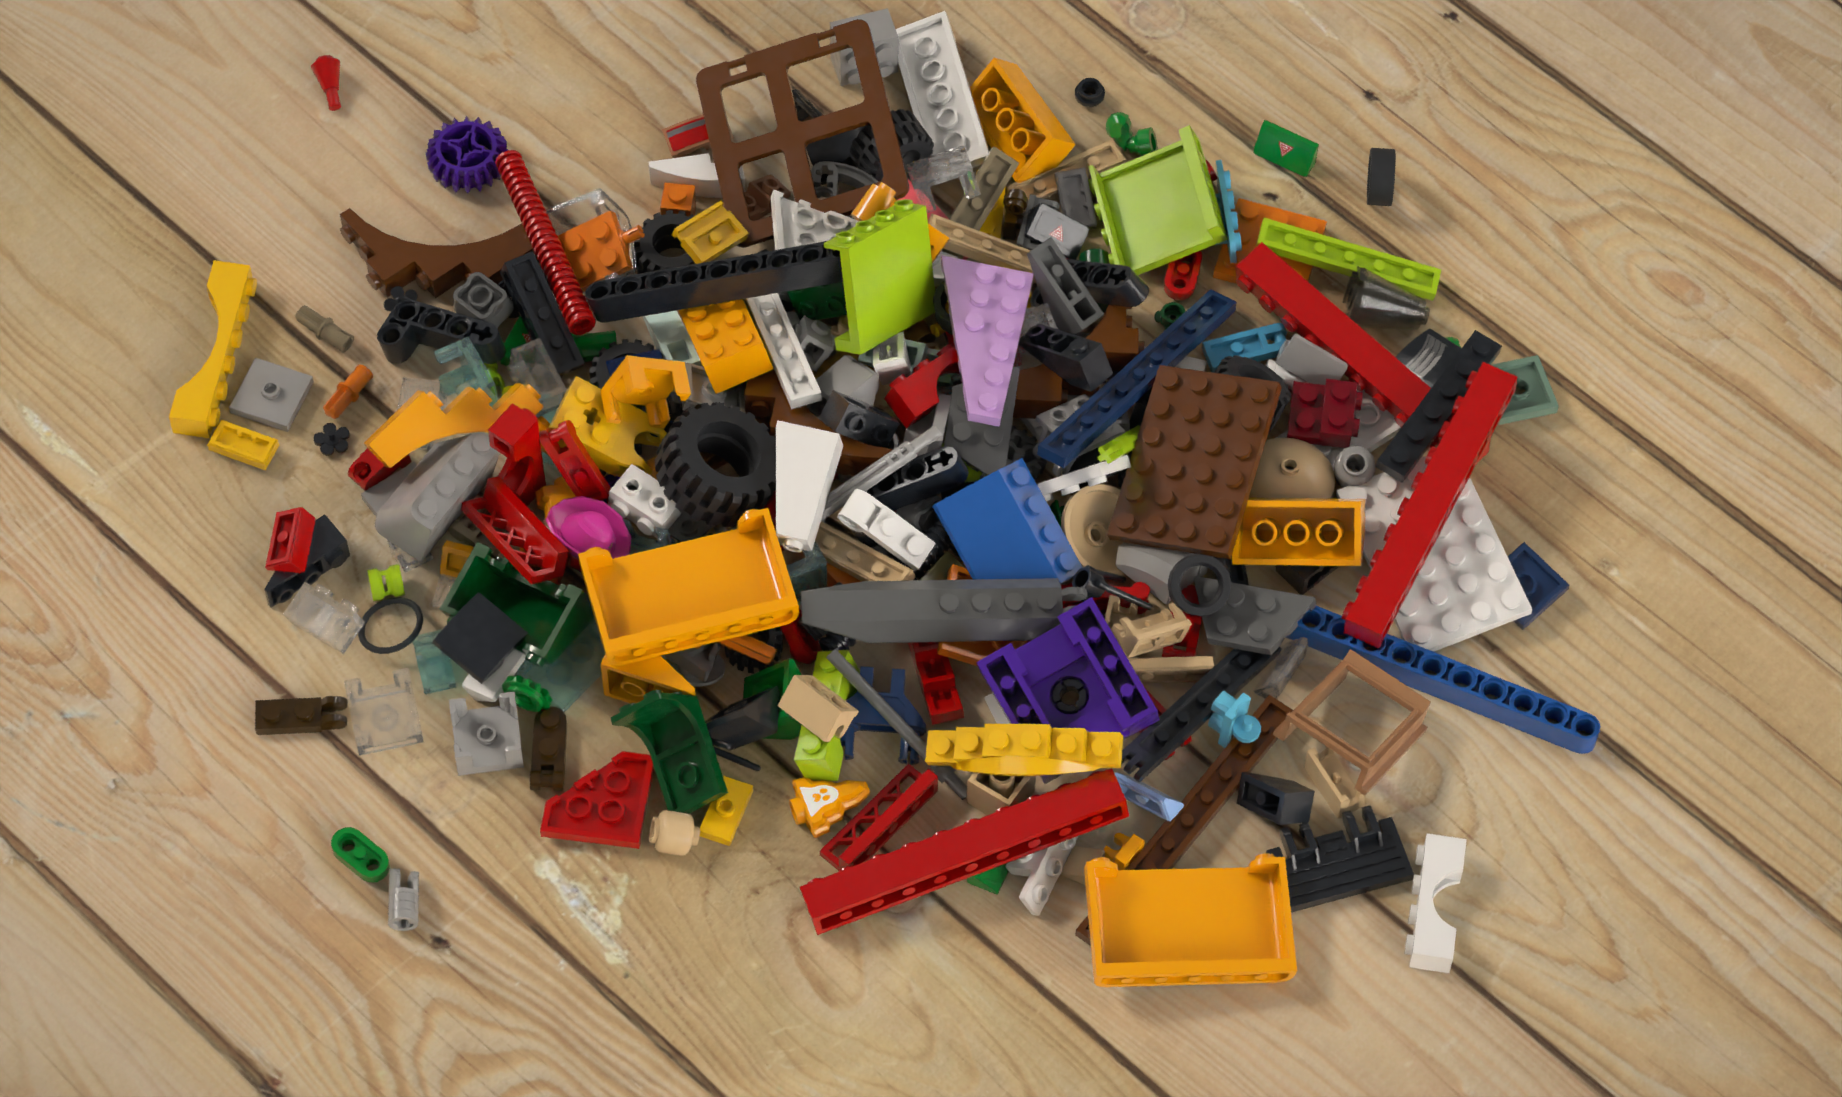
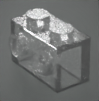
M538 338L511 349L510 363L507 365L511 380L524 386L530 384L541 395L538 401L544 408L535 416L539 417L558 409L567 389L541 339Z
M304 582L283 615L293 625L344 654L365 623L357 614L359 608L345 599L341 603L332 598L334 594L320 584H317L314 588Z

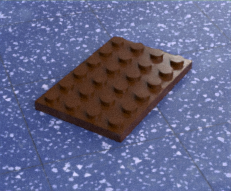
M1159 365L1137 436L1138 439L1135 442V448L1130 458L1131 467L1127 468L1107 532L1109 539L1118 542L1231 559L1282 389L1280 383Z

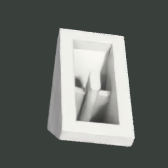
M903 332L896 334L873 348V366L875 372L879 374V380L882 385L890 384L902 374L906 377L912 374Z

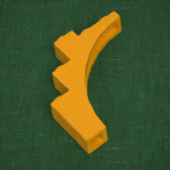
M516 383L492 407L489 405L492 399L480 387L477 390L473 387H466L443 411L440 409L443 403L431 391L426 394L424 391L418 390L363 444L385 467L391 468L410 452L431 441L461 433H488L490 426L512 403L521 409H529L535 415L544 406L538 401L541 395L530 384L524 386L523 384ZM540 415L537 418L539 432L547 429L550 425V423L543 416ZM541 444L542 452L548 455V453Z

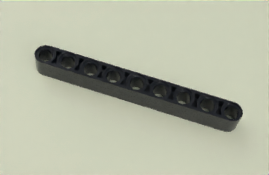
M824 241L594 282L586 289L585 296L595 319L598 322L607 323L843 282L840 251L824 248V243L827 242Z

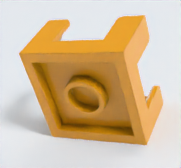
M627 355L600 390L606 422L619 424L622 421L619 401L626 404L644 405L649 425L654 428L664 429L670 421L666 400L669 394L675 388L676 395L680 396L681 401H686L691 395L685 362Z

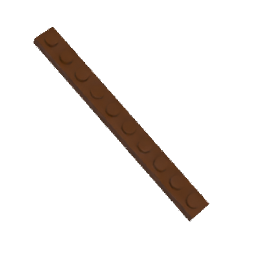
M1269 694L1252 715L1261 725L1258 739L1254 742L1243 743L1234 737L1181 801L1184 807L1171 822L1166 820L1125 870L1172 869L1238 789L1242 772L1251 773L1278 740L1273 735L1274 730L1286 719L1287 714L1293 710ZM1087 916L1076 929L1075 936L1091 946L1089 919Z

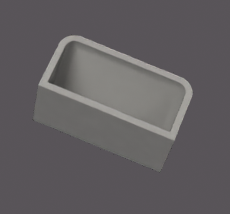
M473 433L436 443L379 509L375 519L377 532L422 562L447 532L451 524L462 514V502L474 499L486 485L487 479L492 477L500 452L490 447L489 435Z

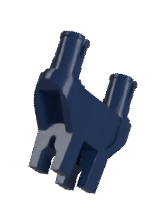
M860 666V675L873 687L874 667ZM892 669L890 693H878L921 737L926 733L927 726L921 715L904 695L905 669ZM858 691L846 701L859 712L851 721L845 734L840 738L842 749L845 747V760L854 758L855 732L898 733ZM901 737L898 762L907 764L908 752L910 751V765L918 764L920 760L919 754Z

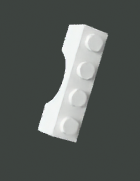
M1427 833L1424 845L1417 846L1415 864L1421 865L1420 875L1414 874L1412 894L1418 895L1417 905H1410L1408 924L1414 925L1413 935L1407 934L1404 953L1411 955L1410 968L1450 973L1454 955L1456 928L1440 918L1435 910L1433 898L1445 887L1460 883L1467 839Z

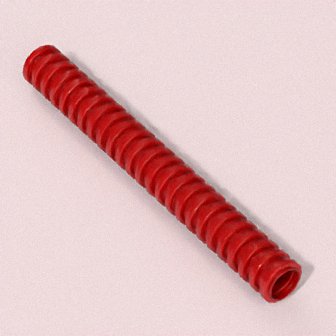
M507 150L501 153L495 161L502 181L544 271V275L550 284L569 331L574 335L586 334L595 327V317L586 301L585 295H583L573 268L552 226L549 215L546 213V209L521 154L516 150Z

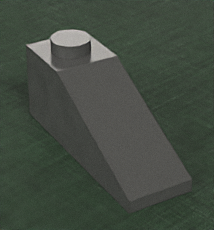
M1052 237L1027 253L1047 313L1058 330L1075 335L1104 315Z

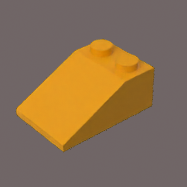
M606 655L602 659L601 673L603 691L606 696L630 704L642 701L644 699L643 696L653 690H662L663 693L682 692L683 695L696 696L695 688L662 656L619 666L609 664Z

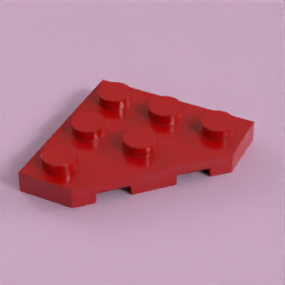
M622 751L612 757V761L598 771L594 769L574 782L573 787L560 796L556 794L547 800L540 828L541 837L639 849L654 771L650 754Z

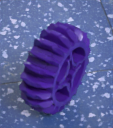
M467 115L462 122H458L454 118L452 125L443 122L442 131L434 130L433 138L429 139L426 152L428 169L430 173H433V178L436 182L441 181L445 189L452 186L455 193L460 188H465L468 194L471 188H476L481 192L482 185L484 184L492 187L493 179H501L495 164L496 158L508 150L507 141L501 135L499 128H493L490 121L482 124V120L479 117L474 122L470 121Z

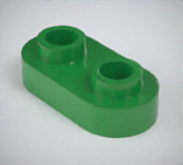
M345 827L333 835L331 847L334 856L358 877L366 882L374 883L381 881L387 876L390 864L386 852L355 828ZM347 845L354 846V849L351 851L344 850ZM375 864L379 866L376 870H368L370 865Z

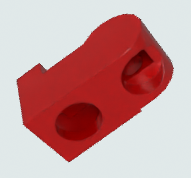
M367 448L350 466L348 476L366 491L386 479L399 467L401 469L406 467L412 460L408 454L393 467H385Z

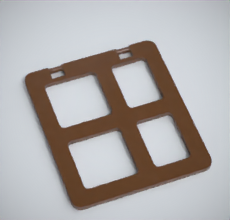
M861 19L834 26L833 29L817 34H809L744 55V57L730 62L725 61L704 68L698 72L696 84L724 207L727 211H731L749 233L747 239L738 244V247L746 248L774 239L772 216L756 221L750 220L739 168L743 164L774 154L783 153L785 156L795 202L799 203L801 199L811 203L810 208L824 213L834 211L845 216L851 215L872 184L819 200L806 147L812 142L859 127L872 126L884 177L880 182L873 184L879 186L882 182L896 192L894 196L896 200L907 195L909 182L871 29L866 21ZM833 36L836 37V43L820 47L819 41ZM847 48L853 49L864 101L804 122L799 121L788 69L791 66ZM746 65L747 71L731 76L730 69ZM765 76L777 128L773 132L734 143L724 107L722 90L750 79Z

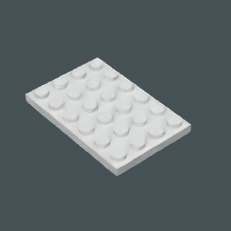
M1427 456L1419 460L1403 483L1383 472L1373 476L1365 484L1359 486L1349 485L1337 490L1338 499H1365L1363 554L1368 565H1370L1375 551L1384 548L1386 541H1383L1384 535L1391 523L1396 525L1400 516L1397 515L1401 502L1405 497L1410 499L1414 492L1411 489L1413 480L1418 472L1424 473L1427 464H1425ZM1470 478L1394 619L1403 640L1433 652L1532 614V607Z

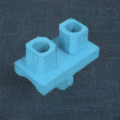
M1222 691L1212 704L1211 710L1214 713L1209 719L1208 726L1220 734L1218 744L1224 748L1230 743L1232 735L1243 743L1254 742L1260 735V722L1255 717L1247 715L1251 697L1245 693H1242L1236 699L1227 692Z

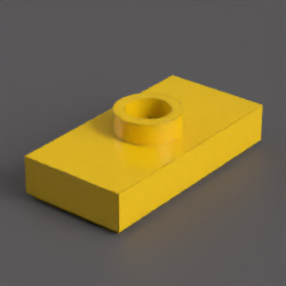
M221 420L207 446L208 450L266 471L279 447V441Z
M723 776L728 793L710 803L700 826L699 836L730 846L753 793V785Z

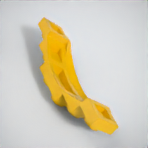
M984 724V727L928 730L925 762L929 766H950L953 769L1002 776L1058 775L1095 771L1099 768H1121L1123 735L1121 732H1088L1085 728H1052L1049 724Z

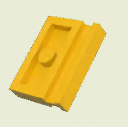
M721 200L674 228L672 233L674 238L677 237L680 240L682 248L696 264L714 260L745 241L749 235L748 231L731 211H727L723 207L724 203Z

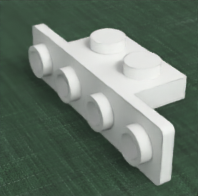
M1078 836L1006 864L1005 867L1012 875L1029 876L1019 895V899L1032 915H1040L1071 850L1075 846Z

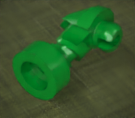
M1116 112L1108 117L1106 122L1107 134L1125 152L1128 149L1130 153L1143 156L1158 150L1156 135L1152 127L1139 129L1136 135L1132 136V123L1129 115L1123 112Z

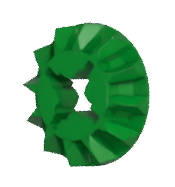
M521 675L508 676L502 684L504 693L515 692L516 705L527 711L539 712L541 709L547 710L553 701L549 691L542 688L540 683L533 682L530 678L525 679Z

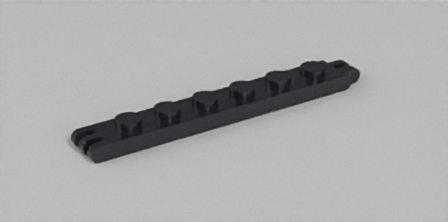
M1279 646L1272 655L1233 649L1160 715V720L1148 726L1122 750L1121 765L1127 759L1129 760L1123 770L1127 774H1131L1136 768H1139L1133 778L1137 782H1141L1211 718L1214 713L1211 710L1212 704L1222 691L1234 697L1280 654L1282 648Z

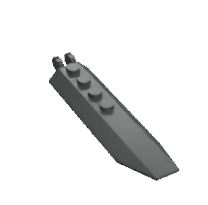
M1058 578L862 581L801 591L802 623L865 643L1031 641L1060 625L1057 616L1075 607L1063 608L1062 601L1084 600L1087 597V589L1067 587L1061 590Z

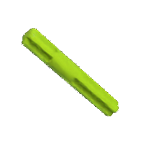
M1140 426L1132 428L1099 447L1098 451L1101 455L1097 457L1100 462L1105 460L1109 464L1132 451L1138 439Z

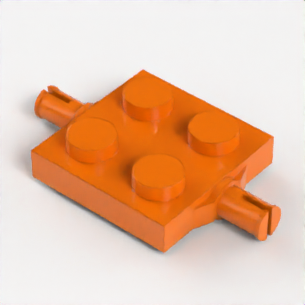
M610 210L558 235V239L573 268L580 288L585 292L594 282L612 279L634 269L629 256V243L643 238L645 234L640 225L624 232L619 225L616 213Z

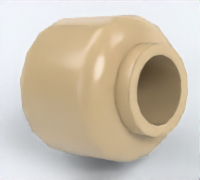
M664 810L658 817H653L651 821L649 842L654 843L655 849L660 853L684 856L689 852L691 846H697L700 828L694 826V819L690 814Z

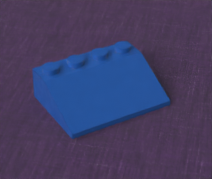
M1023 458L998 469L932 506L973 580L1058 578L1060 585L1074 578L1076 572L1083 568Z

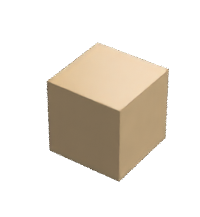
M973 772L967 780V803L984 814L989 815L1001 807H1011L1024 802L1035 791L1036 776H1002Z

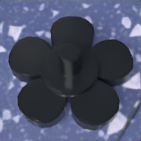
M393 287L390 294L394 299H386L383 303L384 309L390 312L403 300L416 301L418 295L413 289L407 290L404 294L402 287Z
M327 423L323 426L324 433L318 432L314 435V443L317 446H321L320 451L323 455H332L334 448L337 452L343 453L349 447L346 440L350 437V433L346 427H340L337 430L334 423Z

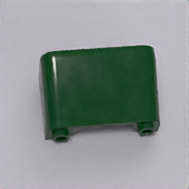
M477 542L439 608L449 617L446 622L448 623L479 592L528 632L525 640L514 650L525 654L527 661L540 668L544 664L552 665L594 620L595 616L589 596L582 589L571 584L567 587L561 583L559 586L548 580L530 584L505 557L503 559L498 556L495 557L491 553L492 549Z

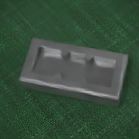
M1086 168L1055 172V181L1062 213L1089 227V230L1096 229L1097 221Z

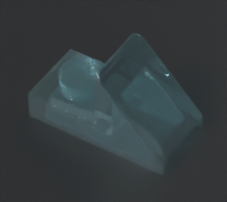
M441 630L419 634L412 641L425 695L456 688L450 658L432 644Z

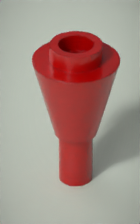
M323 55L316 59L311 65V69L323 92L326 94L329 110L336 111L341 108L338 95L341 62L331 55Z

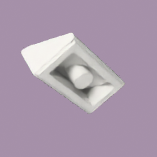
M513 650L504 659L502 666L482 684L469 674L462 683V687L475 701L496 702L499 698L498 695L503 692L502 684L508 676L515 675L524 662L526 655Z

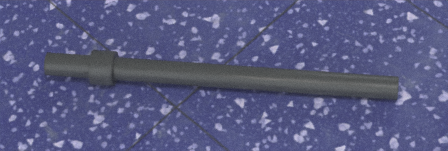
M834 649L826 658L925 761L927 744L837 649ZM930 766L941 783L945 782L962 800L967 797V786L954 773L956 769L950 766Z

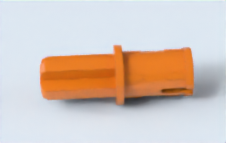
M359 364L344 382H339L337 391L323 406L328 417L337 419L351 402L358 400L360 391L373 378L370 369Z

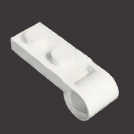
M860 489L853 491L837 516L845 526L856 532L865 533L914 571L921 567L935 545L934 541L873 496Z

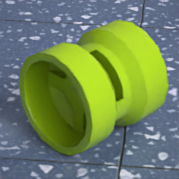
M399 564L390 565L387 570L380 571L377 568L367 570L373 602L383 600L388 595L395 597L405 595ZM383 575H385L386 584H387V589H388V590H386V591H384V586H383V581H382V576H383Z

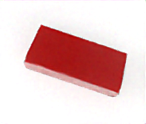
M303 507L276 512L265 566L267 570L292 573L305 572L315 517Z

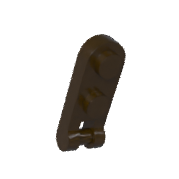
M550 706L547 710L541 709L535 715L530 790H541V787H553V791L564 790L567 720L564 712L558 707ZM542 770L554 771L553 774H542Z

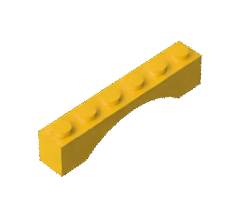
M213 261L207 282V291L210 303L218 316L217 338L211 355L201 370L189 382L176 390L169 414L172 431L175 434L210 438L213 427H217L219 424V404L221 400L225 401L227 396V376L234 371L235 348H240L241 326L243 322L248 321L250 312L249 298L250 296H255L257 279L253 278L250 265Z

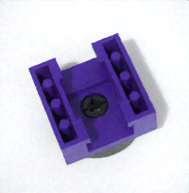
M1092 597L1057 616L1060 625L1023 646L1014 649L1010 643L976 662L983 678L1010 724H1049L1052 728H1085L1088 732H1121L1123 740L1160 720L1157 708ZM1074 691L1079 694L1076 707L1073 704L1066 705L1062 702V697L1066 692ZM1063 774L1043 775L1040 777L1043 783L1047 784Z

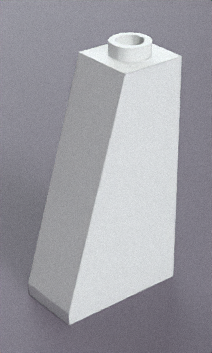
M778 420L776 424V535L780 544L789 551L801 552L806 550L812 552L843 449V443L838 433Z

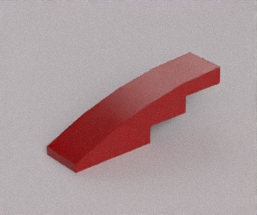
M909 642V649L932 725L963 719L964 711L956 689L955 676L948 657L937 654L938 642Z

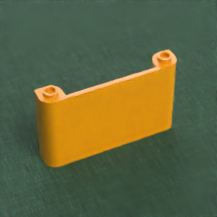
M768 508L761 510L751 509L744 512L737 521V529L612 559L611 553L600 547H593L585 552L578 553L580 567L607 662L611 665H625L784 626L795 621L799 616V605Z
M1269 853L1260 854L1249 863L1248 867L1118 870L1117 864L1111 862L1106 857H1098L1086 862L1084 874L1095 985L1100 987L1278 983L1288 981L1295 976L1297 963L1285 857H1275V855Z

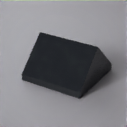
M778 686L729 704L705 721L710 737L730 743L731 748L727 750L731 751L778 733L779 706L777 705L780 702Z

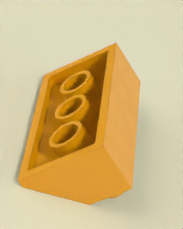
M994 57L970 86L987 143L991 148L996 147L1019 162L1012 175L1015 182L1022 183L1058 167L1076 145L1017 64Z
M1249 498L1232 552V565L1362 566L1365 539V499Z

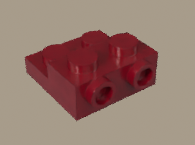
M1326 378L1325 385L1294 381L1287 438L1299 439L1314 445L1337 448L1350 447L1351 437H1358L1360 419L1354 418V411L1361 410L1363 392L1357 391L1358 382Z

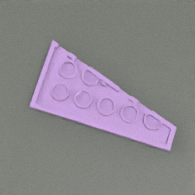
M941 255L940 264L944 274V287L948 297L949 315L955 349L959 359L958 366L963 382V395L968 421L1000 427L1034 273Z

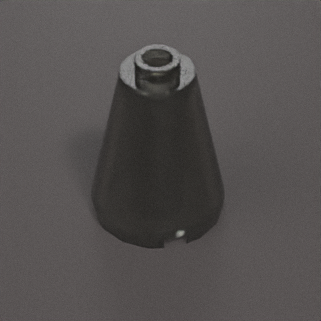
M1357 266V272H1352L1342 303H1346L1347 313L1345 314L1361 328L1418 330L1420 325H1426L1430 313V308L1426 307V300L1364 267Z

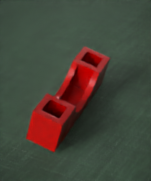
M951 343L943 347L936 354L938 357L930 362L928 358L923 360L913 368V374L908 377L902 374L889 384L891 390L884 400L906 429L930 414L939 403L937 394L938 378L945 374H961L959 372L957 350Z
M512 403L488 429L490 447L507 457L498 477L528 506L536 498L535 491L546 486L538 419L529 409H521Z

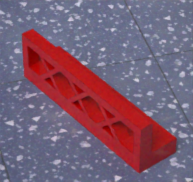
M498 476L487 479L484 497L462 502L461 511L530 584L563 576L569 550ZM486 508L491 515L479 513L477 510ZM492 526L505 529L509 534L496 531ZM510 545L524 548L527 553L514 550ZM528 564L542 567L543 570L534 572Z
M908 763L819 851L820 856L838 871L846 866H855L868 861L938 792V776L930 769L921 774ZM910 776L915 780L904 793H900V784L907 777ZM895 801L882 815H878V806L882 802ZM861 823H873L859 837H856L855 829ZM839 845H850L839 858L831 853Z

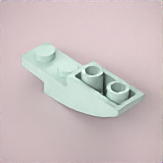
M677 311L643 316L656 350H660L663 354V360L688 362L701 366L697 351Z

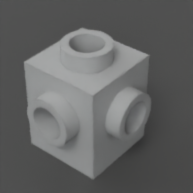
M804 316L798 325L794 324L792 327L810 368L817 372L834 349L831 331L824 322L817 319L813 321Z

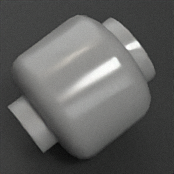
M1351 446L1343 449L1338 454L1334 463V475L1339 485L1344 488L1349 485L1359 486L1367 483L1375 475L1376 463L1373 455L1367 449L1360 446Z

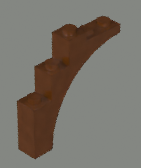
M351 208L340 214L342 224L340 232L349 244L353 242L356 245L361 258L366 262L368 270L366 275L367 281L374 290L379 289L387 298L391 296L390 291L393 287L400 286L403 288L416 280L418 286L423 291L428 290L437 298L464 280L466 283L467 278L475 272L484 274L498 285L503 280L500 271L504 262L532 251L538 261L522 223L503 234L479 242L460 245H426L388 235L365 222Z
M1108 305L1103 318L1093 332L1086 337V339L1102 343L1112 371H1121L1144 350L1145 342L1139 341V328H1132V316L1126 315V309L1132 310V307ZM1044 364L1022 369L1019 372L1013 418L1036 419L1037 415L1066 403L1068 395L1086 394L1093 396L1099 390V386L1092 392L1072 386Z
M774 369L747 380L744 394L746 414L750 412L757 417H771L770 436L774 435L776 438V424L778 420L837 433L812 414L806 405L791 409ZM840 434L843 449L835 474L855 476L893 449L871 446Z

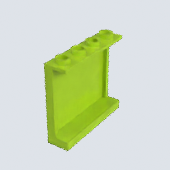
M1190 125L1179 129L1180 141L1101 173H1098L1093 165L1088 166L1091 178L1088 179L1089 187L1093 196H1097L1098 200L1094 207L1098 218L1104 222L1105 228L1101 229V233L1106 245L1110 246L1112 252L1108 254L1110 264L1128 266L1137 275H1140L1228 240L1202 146Z
M909 199L898 200L892 207L877 211L875 216L868 220L857 222L855 227L837 233L835 238L824 243V248L840 251L849 331L835 338L836 350L862 355L935 313L933 304L935 284L926 205L914 204Z

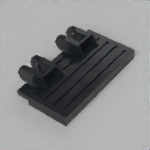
M1370 805L1362 807V818L1365 821L1368 832L1360 834L1351 810L1343 812V823L1350 839L1348 843L1343 830L1318 836L1315 839L1308 822L1299 824V833L1303 839L1305 849L1298 851L1288 827L1280 829L1281 841L1288 858L1285 861L1291 913L1413 880L1414 873L1392 817L1381 819L1377 822L1372 807ZM1280 847L1266 850V853L1273 854L1275 857H1283Z

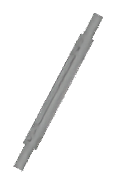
M934 425L911 442L905 441L830 492L821 521L842 508L855 489L867 491L918 456L916 453L943 436L939 428Z

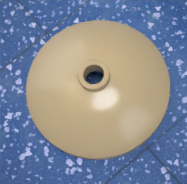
M1294 438L1270 439L1265 442L1249 498L1331 499L1335 487L1334 470L1327 457L1318 448L1305 441ZM1285 467H1292L1294 469L1288 470Z
M1106 484L1086 486L1075 492L1067 501L1062 513L1061 529L1082 567L1089 565L1097 570L1123 576L1125 574L1116 566L1118 546L1123 542L1112 541L1107 536L1121 490Z

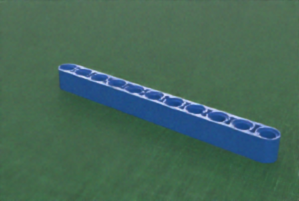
M1316 606L1312 611L1308 610L1297 622L1298 627L1285 637L1341 660L1345 658L1351 649L1406 686L1575 753H1589L1596 745L1601 726L1599 720L1592 714L1390 634L1385 636L1380 648H1376L1344 633L1345 620L1341 619L1342 616L1319 606ZM1311 623L1316 627H1307L1304 624ZM1342 635L1346 637V639H1337L1334 636ZM1365 647H1373L1376 651H1368ZM1395 659H1403L1406 663H1398ZM1425 671H1433L1437 675H1428ZM1455 683H1463L1467 687H1459ZM1485 695H1494L1498 699H1489ZM1516 707H1524L1528 711L1523 712L1518 710ZM1547 719H1555L1559 723L1553 724L1548 722ZM1577 731H1585L1590 736H1583Z

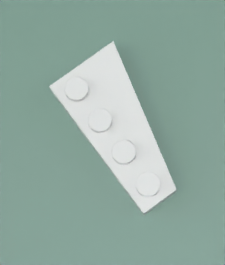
M1125 455L1109 464L1104 461L1038 483L1037 486L1047 502L1054 499L1052 495L1054 492L1061 491L1062 496L1079 491V484L1088 482L1089 487L1106 482V475L1130 468L1131 464L1128 455Z

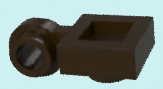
M1011 189L1004 196L1003 205L1006 212L1003 225V239L1015 241L1017 229H1021L1025 215L1023 210L1027 208L1028 198L1026 193L1020 189Z

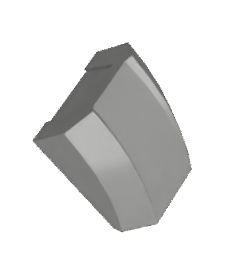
M1123 542L1118 546L1116 566L1135 582L1146 583L1150 588L1151 594L1163 603L1168 604L1172 601L1167 585L1171 570L1178 561L1186 556L1194 555V553ZM1199 565L1188 569L1181 578V591L1194 582L1195 576L1203 577L1206 575L1208 567Z

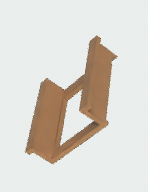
M1350 649L1335 669L1291 713L1287 714L1286 719L1274 730L1273 735L1284 742L1297 728H1300L1361 769L1354 789L1365 796L1426 732L1428 727L1422 723L1431 701ZM1348 671L1411 711L1410 715L1369 757L1308 717L1346 679Z

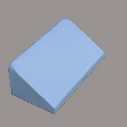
M1118 772L1115 773L1122 792L1128 801L1171 822L1184 807L1182 802L1143 782H1137L1133 777Z

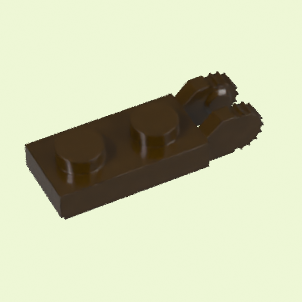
M326 696L323 699L316 697L256 700V735L322 732V730L343 729L347 726L346 716L326 714L322 717V712L346 710L348 700L341 696Z

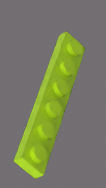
M1263 218L1256 243L1257 247L1263 242L1275 254L1281 257L1431 301L1436 296L1442 270L1268 218Z

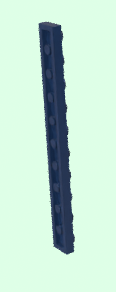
M1210 289L1038 445L1037 455L1065 468L1153 387L1159 365L1175 367L1235 312L1237 302Z

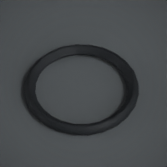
M402 597L389 598L376 603L364 614L359 623L358 637L361 644L367 650L378 654H389L407 647L416 639L422 629L423 613L421 608L414 601ZM391 604H404L415 611L417 618L416 626L411 635L403 642L391 647H377L367 641L365 637L366 623L380 608Z

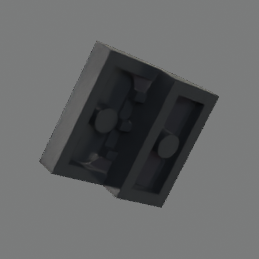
M478 592L435 637L432 644L482 684L502 666L504 659L525 640L528 632Z

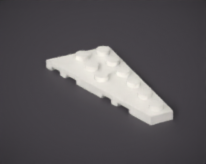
M773 189L771 209L775 250L829 241L835 238L837 233L847 231L855 227V224L859 222L834 211L824 213L810 208L811 203L801 199L799 203L783 198L784 193ZM940 252L932 264L935 286L938 287L944 281V274L940 264L941 255L957 259L958 257Z

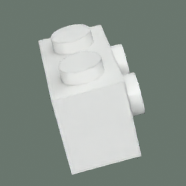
M633 464L629 466L609 491L608 505L620 514L622 518L626 517L635 523L644 534L653 535L659 540L681 514L675 508L676 503L673 500L669 501L663 492L664 486L660 487L658 480Z

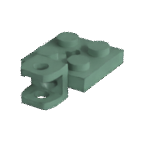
M1538 355L1492 364L1494 367L1517 376L1516 386L1520 390H1525L1521 395L1514 393L1498 425L1557 413L1559 405Z

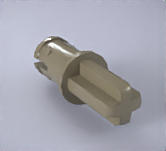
M305 305L295 315L299 323L316 333L317 339H324L342 353L351 347L354 336L334 324L332 318H324Z

